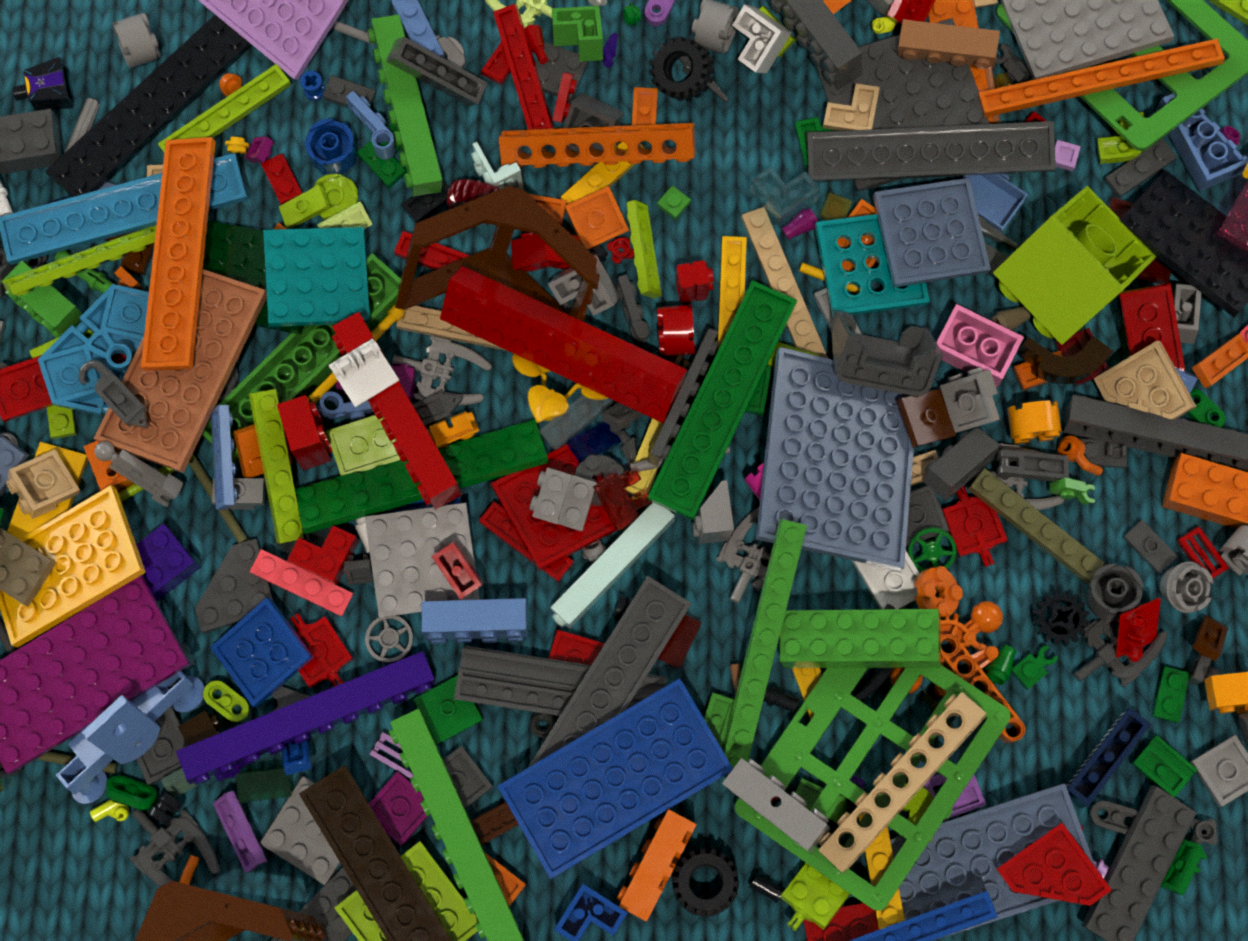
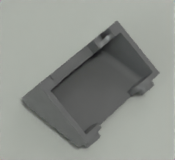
M835 310L831 322L834 370L840 381L912 396H922L929 392L943 353L927 328L917 326L906 328L902 332L899 342L854 333L856 329L855 318L849 313Z

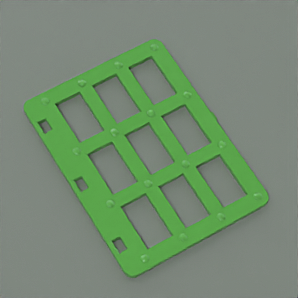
M942 665L941 668H905L877 711H874L850 695L868 668H827L761 765L765 770L764 776L769 779L773 775L785 787L790 785L801 767L824 782L826 787L809 811L815 808L826 816L840 794L855 804L857 799L866 792L852 783L850 779L880 735H883L905 751H909L911 747L908 744L914 736L890 720L920 675L946 691V694L928 721L935 714L940 716L947 709L944 707L947 700L953 694L958 697L961 692L987 713V720L957 765L947 760L937 771L947 780L917 825H914L899 814L888 825L889 828L907 840L876 887L850 869L842 874L818 851V847L810 854L740 798L735 803V811L741 818L875 911H881L887 907L944 819H948L953 812L952 807L1010 721V711L1008 708ZM842 708L867 726L835 771L811 755V752ZM809 709L815 715L808 725L804 726L799 721ZM926 724L919 733L921 736L929 729ZM938 735L932 736L929 739L930 746ZM915 755L911 759V764L916 768L920 761L924 764L927 761L924 756ZM899 774L893 779V784L898 788H903L908 778L905 775ZM880 794L876 797L875 804L880 808H885L890 804L891 799L886 794ZM865 814L858 825L862 828H867L872 824L873 819L869 814ZM853 835L849 837L843 846L844 848H849L854 844Z

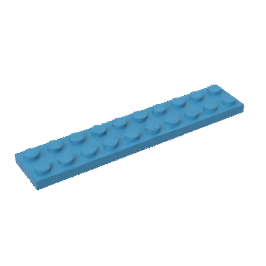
M233 153L214 158L209 211L247 201L248 198L236 154ZM162 173L1 216L0 233L7 262L13 265L21 261L32 260L157 225Z

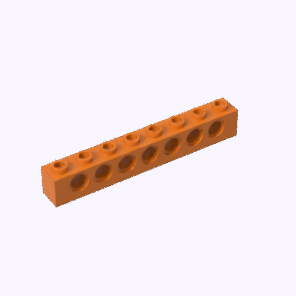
M678 123L502 131L499 136L501 165H511L516 162L519 168L523 167V165L542 168L547 166V164L566 167L571 163H580L581 166H590L594 162H604L605 165H614L619 161L639 164L644 160H652L653 163H663L670 159H676L677 162H688L694 159L696 154L695 124ZM672 140L675 142L676 147L668 148L664 141ZM648 141L652 148L644 149L640 142ZM624 142L628 149L620 150L616 143ZM599 143L603 146L604 150L597 151L592 147V144ZM575 144L579 147L580 151L573 152L569 149L568 145ZM551 145L555 148L556 152L549 153L545 150L544 146ZM521 146H528L532 153H524L521 150Z

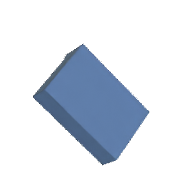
M1006 174L964 176L962 179L970 178L978 215L999 232L1003 233L1025 202L1028 194L1010 183V178Z

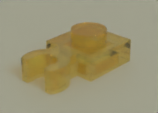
M829 193L820 217L826 219V221L846 218L852 201Z

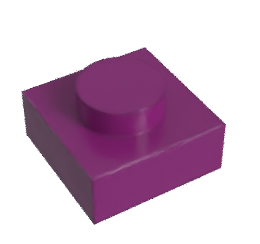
M254 137L244 158L251 163H264L271 154V147L274 141L268 137Z

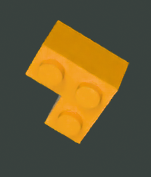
M1248 672L1214 675L1204 679L1209 710H1219V714L1232 713L1237 710V714L1248 712Z

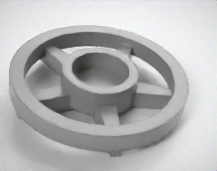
M399 616L378 617L369 625L366 631V647L369 653L381 662L393 663L400 661L412 648V629ZM387 619L400 621L405 627L396 631L389 627ZM383 621L384 630L381 631L379 636H370L373 628ZM408 630L409 642L407 648L404 649L399 644L400 636ZM370 640L379 641L381 646H383L381 656H378L372 650ZM397 648L403 652L394 658H384L389 649Z

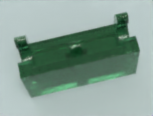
M283 766L240 771L236 774L239 803L292 796L294 790L293 774L286 776Z

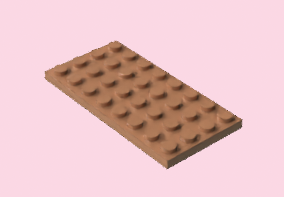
M203 269L193 368L144 371L141 368L143 337L122 382L148 409L146 412L148 429L133 425L128 427L109 407L94 439L97 442H109L116 449H123L140 458L184 473L267 299V291Z

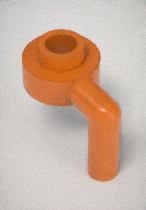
M1066 436L1060 441L1058 445L1059 455L1068 456L1069 462H1076L1084 471L1093 475L1100 476L1102 474V467L1089 462L1084 456L1085 444L1081 439L1075 436Z

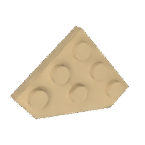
M1155 341L1094 378L1106 401L1160 415L1168 419H1176L1197 407L1161 341Z

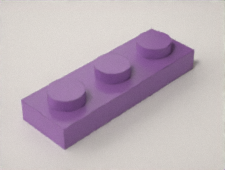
M234 791L223 794L213 805L245 873H249L267 860Z

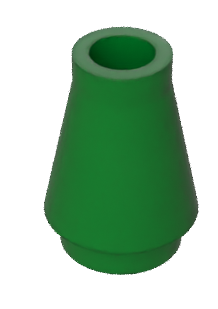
M1002 645L998 656L986 667V675L991 682L1004 685L1010 679L1016 654L1014 648Z

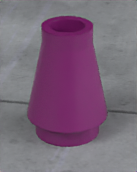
M808 207L805 210L801 209L781 229L788 240H791L796 236L814 230L815 223L819 221Z

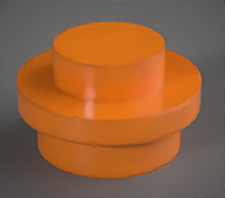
M227 73L219 82L221 92L227 97L242 86V79L237 74Z

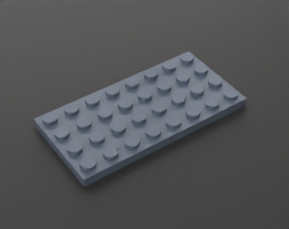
M1065 783L942 823L934 834L933 842L928 843L899 887L905 920L988 891L998 917L956 932L959 933L1059 901L1012 892L996 869L1060 823L1064 824L1095 866ZM903 836L890 840L893 858H895L907 840Z

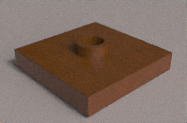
M940 389L929 391L922 396H908L897 400L913 448L956 436Z

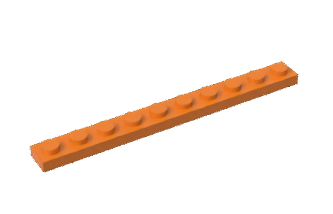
M1217 38L979 92L978 97L985 118L1221 65L1224 63L1225 57Z

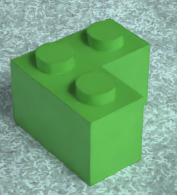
M599 6L552 8L554 46L578 45L579 62L603 60V35Z

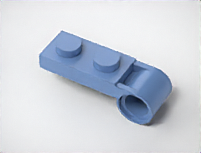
M352 91L346 96L348 107L373 133L372 144L376 156L384 160L392 158L396 152L393 134L385 126V119L380 113H374L370 109L369 102L363 96L359 97ZM383 142L389 143L386 146H379Z
M332 391L325 393L317 406L320 415L325 419L350 417L351 420H359L365 418L366 414L374 413L368 400L355 408L352 402L343 403L342 397ZM327 400L333 401L336 404V409L328 410L324 406V402Z

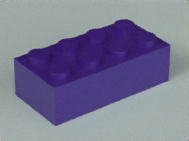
M162 524L136 544L146 571L141 576L146 581L156 602L200 569V566L165 524Z

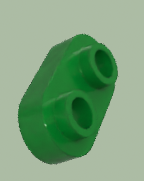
M1192 389L1190 395L1198 400V404H1195L1196 408L1185 414L1196 423L1210 424L1221 428L1226 419L1224 412L1202 391ZM1209 415H1214L1217 420L1212 421Z
M120 775L113 776L106 782L105 793L108 798L139 810L149 809L151 805L156 803L157 791L150 785Z

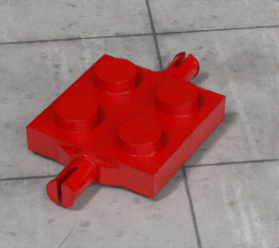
M963 486L956 492L959 501L953 506L942 509L950 530L949 534L954 539L958 558L969 554H980L984 567L992 566L995 563L989 550L994 546L1006 543L1008 541L997 512L978 497H969L965 486Z
M299 613L295 614V617L292 616L290 620L298 630L296 632L314 657L299 670L308 687L311 688L322 680L327 679L330 680L333 687L338 686L336 680L339 685L343 684L338 672L343 666L354 659L328 619L324 616L317 622L306 625Z

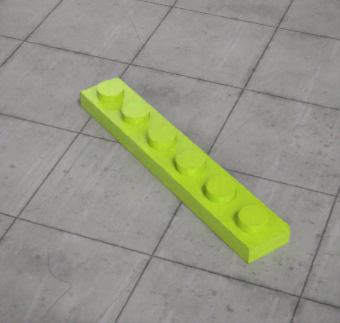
M275 64L159 142L158 145L165 153L166 140L214 138L290 87L291 83L279 66Z
M276 389L250 393V404L276 542L281 544L298 540V538L304 539L283 424L277 408L279 402Z

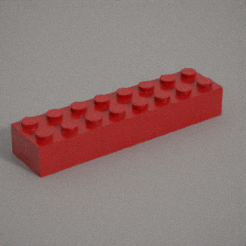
M359 312L332 326L335 335L331 337L342 357L372 338L375 341ZM398 381L370 398L368 402L378 420L383 418L380 423L390 441L395 439V442L392 444L402 463L408 462L405 464V467L413 483H420L417 488L427 506L432 504L436 510L462 496L458 483L400 382Z

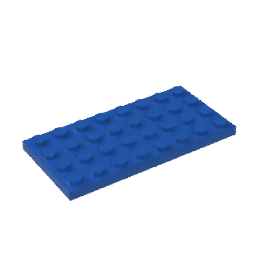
M679 678L497 787L546 873L552 879L727 775L733 768Z

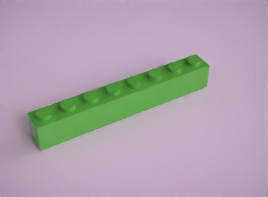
M393 15L371 19V28L367 29L369 43H374L375 49L372 50L375 64L379 63L380 66L378 78L380 84L385 86V90H383L384 102L390 105L391 110L388 111L390 125H395L396 129L393 132L395 145L401 148L399 160L401 167L406 168L407 174H404L406 188H411L413 197L441 192L443 180L416 78L386 62L395 40L405 37L400 16Z

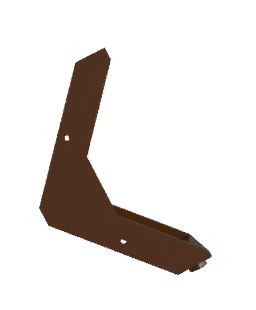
M507 186L415 223L398 287L395 308L406 310L446 293L450 278L464 266L576 319L585 320L587 313L586 304H591L593 298L592 289H597L600 275L596 274L597 259L526 191ZM483 223L496 225L489 248L413 280L422 248ZM514 229L537 234L583 278L570 314L525 271L513 270L512 259L506 253Z
M170 881L156 890L135 941H227L246 930L286 941H325L326 932L323 926L316 922L315 917Z

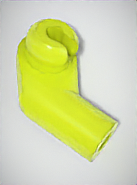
M886 16L875 19L871 24V28L875 33L881 34L891 32L897 23Z
M108 800L92 809L90 815L95 822L106 816L113 817L117 821H124L127 819L130 811L125 804Z

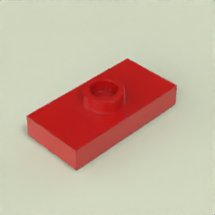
M501 41L481 70V74L502 86L511 71Z

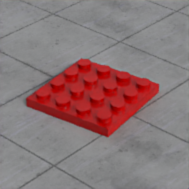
M579 438L547 454L549 463L506 475L491 483L492 490L539 571L628 525V520L616 500L603 506L591 505L583 531L532 517L534 511L530 510V504L534 495L539 496L541 487L537 486L541 471L546 472L547 468H552L575 475L579 464L589 456ZM601 475L593 477L595 482L598 483L597 486L605 483Z

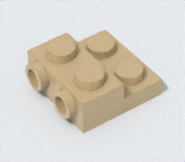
M55 449L8 470L6 485L11 494L17 493L21 499L18 501V504L23 514L29 513L32 519L56 509V504L80 493L79 487Z

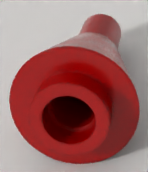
M529 25L524 29L531 51L536 54L540 64H546L548 57L544 51L542 28L539 25Z

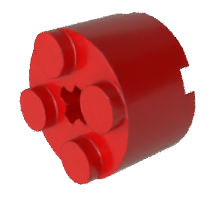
M692 305L657 308L660 356L695 354Z

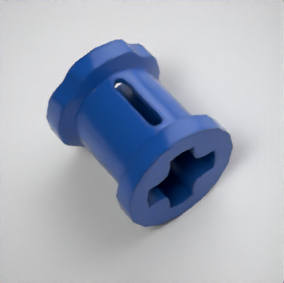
M315 71L305 72L300 79L305 96L309 100L321 99L325 90L321 76Z

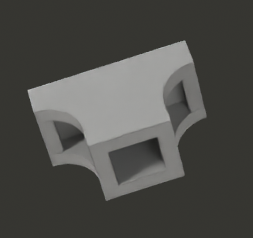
M213 478L212 504H213V505H216V504H215V485H214V478ZM233 478V488H236L237 498L234 506L229 509L255 510V506L264 505V478Z

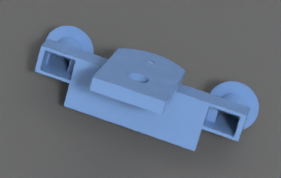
M179 671L132 701L121 695L68 743L77 756L56 776L66 789L71 791L73 798L77 802L90 804L97 801L106 789L107 776L103 769L112 760L117 761L119 764H125L146 753L155 743L160 732V727L155 720L170 706L178 712H189L197 708L203 700L204 685L202 681L197 677H187L182 671Z

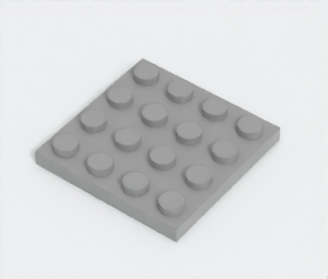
M467 502L444 505L436 510L430 507L365 516L379 618L422 612V601L460 600L431 556L456 541L476 571ZM479 588L461 600H480Z

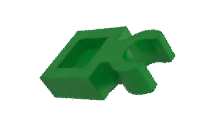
M1047 645L1039 649L1036 659L1030 653L1011 670V673L1026 690L1048 673L1043 666H1051L1058 659L1057 656L1051 660L1045 659L1044 652L1049 648Z

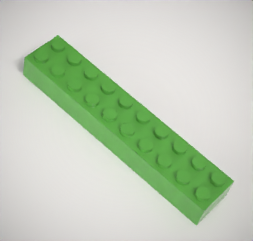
M373 253L366 259L370 323H366L370 332L388 315L389 309L396 305L398 287L401 280ZM306 325L301 335L291 333L219 404L229 405V413L233 417L230 436L234 440V450L231 454L232 463L235 464L236 468L240 465L233 431L254 424L249 394L276 389L279 403L304 395L308 397L332 373L329 365L342 357L331 337L335 335L332 328L333 325ZM210 416L202 436L212 445Z

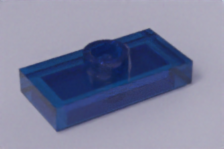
M604 422L569 439L566 444L579 463H581L589 455L597 456L619 445L621 439L618 435L612 433L610 425Z

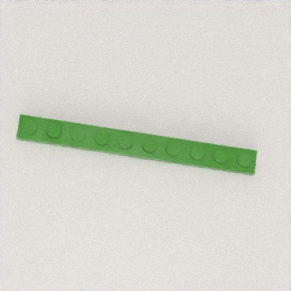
M781 518L779 520L722 748L732 768L736 766L741 758L746 762L749 760L807 525Z

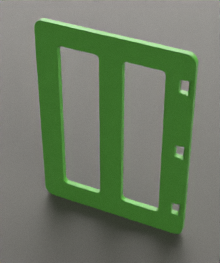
M1204 0L1166 1L1209 40L1218 38L1222 52L1228 56V59L1223 64L1217 66L1201 79H1195L1188 72L1159 78L1158 80L1176 98L1149 118H1144L1114 89L1080 96L1135 150L1145 151L1248 74V40ZM1000 4L997 8V17L1012 31L1004 9ZM1160 46L1133 53L1132 55L1138 57L1164 50ZM1120 119L1125 120L1130 125L1127 130L1118 123Z

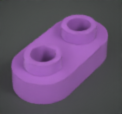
M649 0L645 7V20L652 26L663 25L667 21L676 0ZM654 9H659L660 12H659V13H654L653 10H654Z

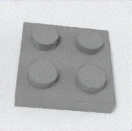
M1236 735L1190 762L1198 769L1196 773L1218 807L1226 805L1248 791V753Z

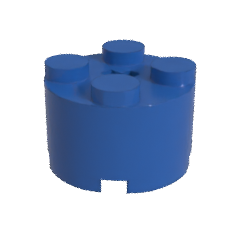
M324 119L312 125L305 139V147L313 166L323 175L342 174L356 164L357 146L353 134L346 124L337 122L335 119Z

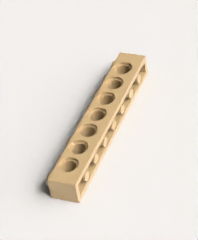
M963 692L958 697L953 694L944 704V707L947 709L940 716L935 714L926 724L929 729L922 736L918 733L908 744L911 747L905 755L902 753L897 755L890 764L893 768L887 775L881 773L873 782L875 788L869 795L864 792L855 802L857 808L851 814L846 812L836 824L839 828L833 834L828 832L818 843L821 845L818 851L842 874L852 866L986 718L987 713ZM951 716H957L961 719L962 725L959 728L952 729L947 725V719ZM932 736H941L944 739V745L940 748L931 747L929 739ZM915 755H922L927 762L924 767L915 768L911 764V759ZM899 774L905 775L909 780L907 786L904 788L896 787L893 784L895 776ZM880 794H886L891 799L890 804L885 808H880L875 804V799ZM862 814H869L873 819L872 824L867 828H862L857 824L858 817ZM846 833L854 836V844L849 848H844L839 843L840 837Z

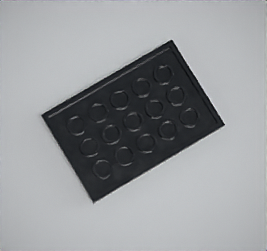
M1165 170L1121 217L1120 221L1157 259L1235 318L1248 302V232Z

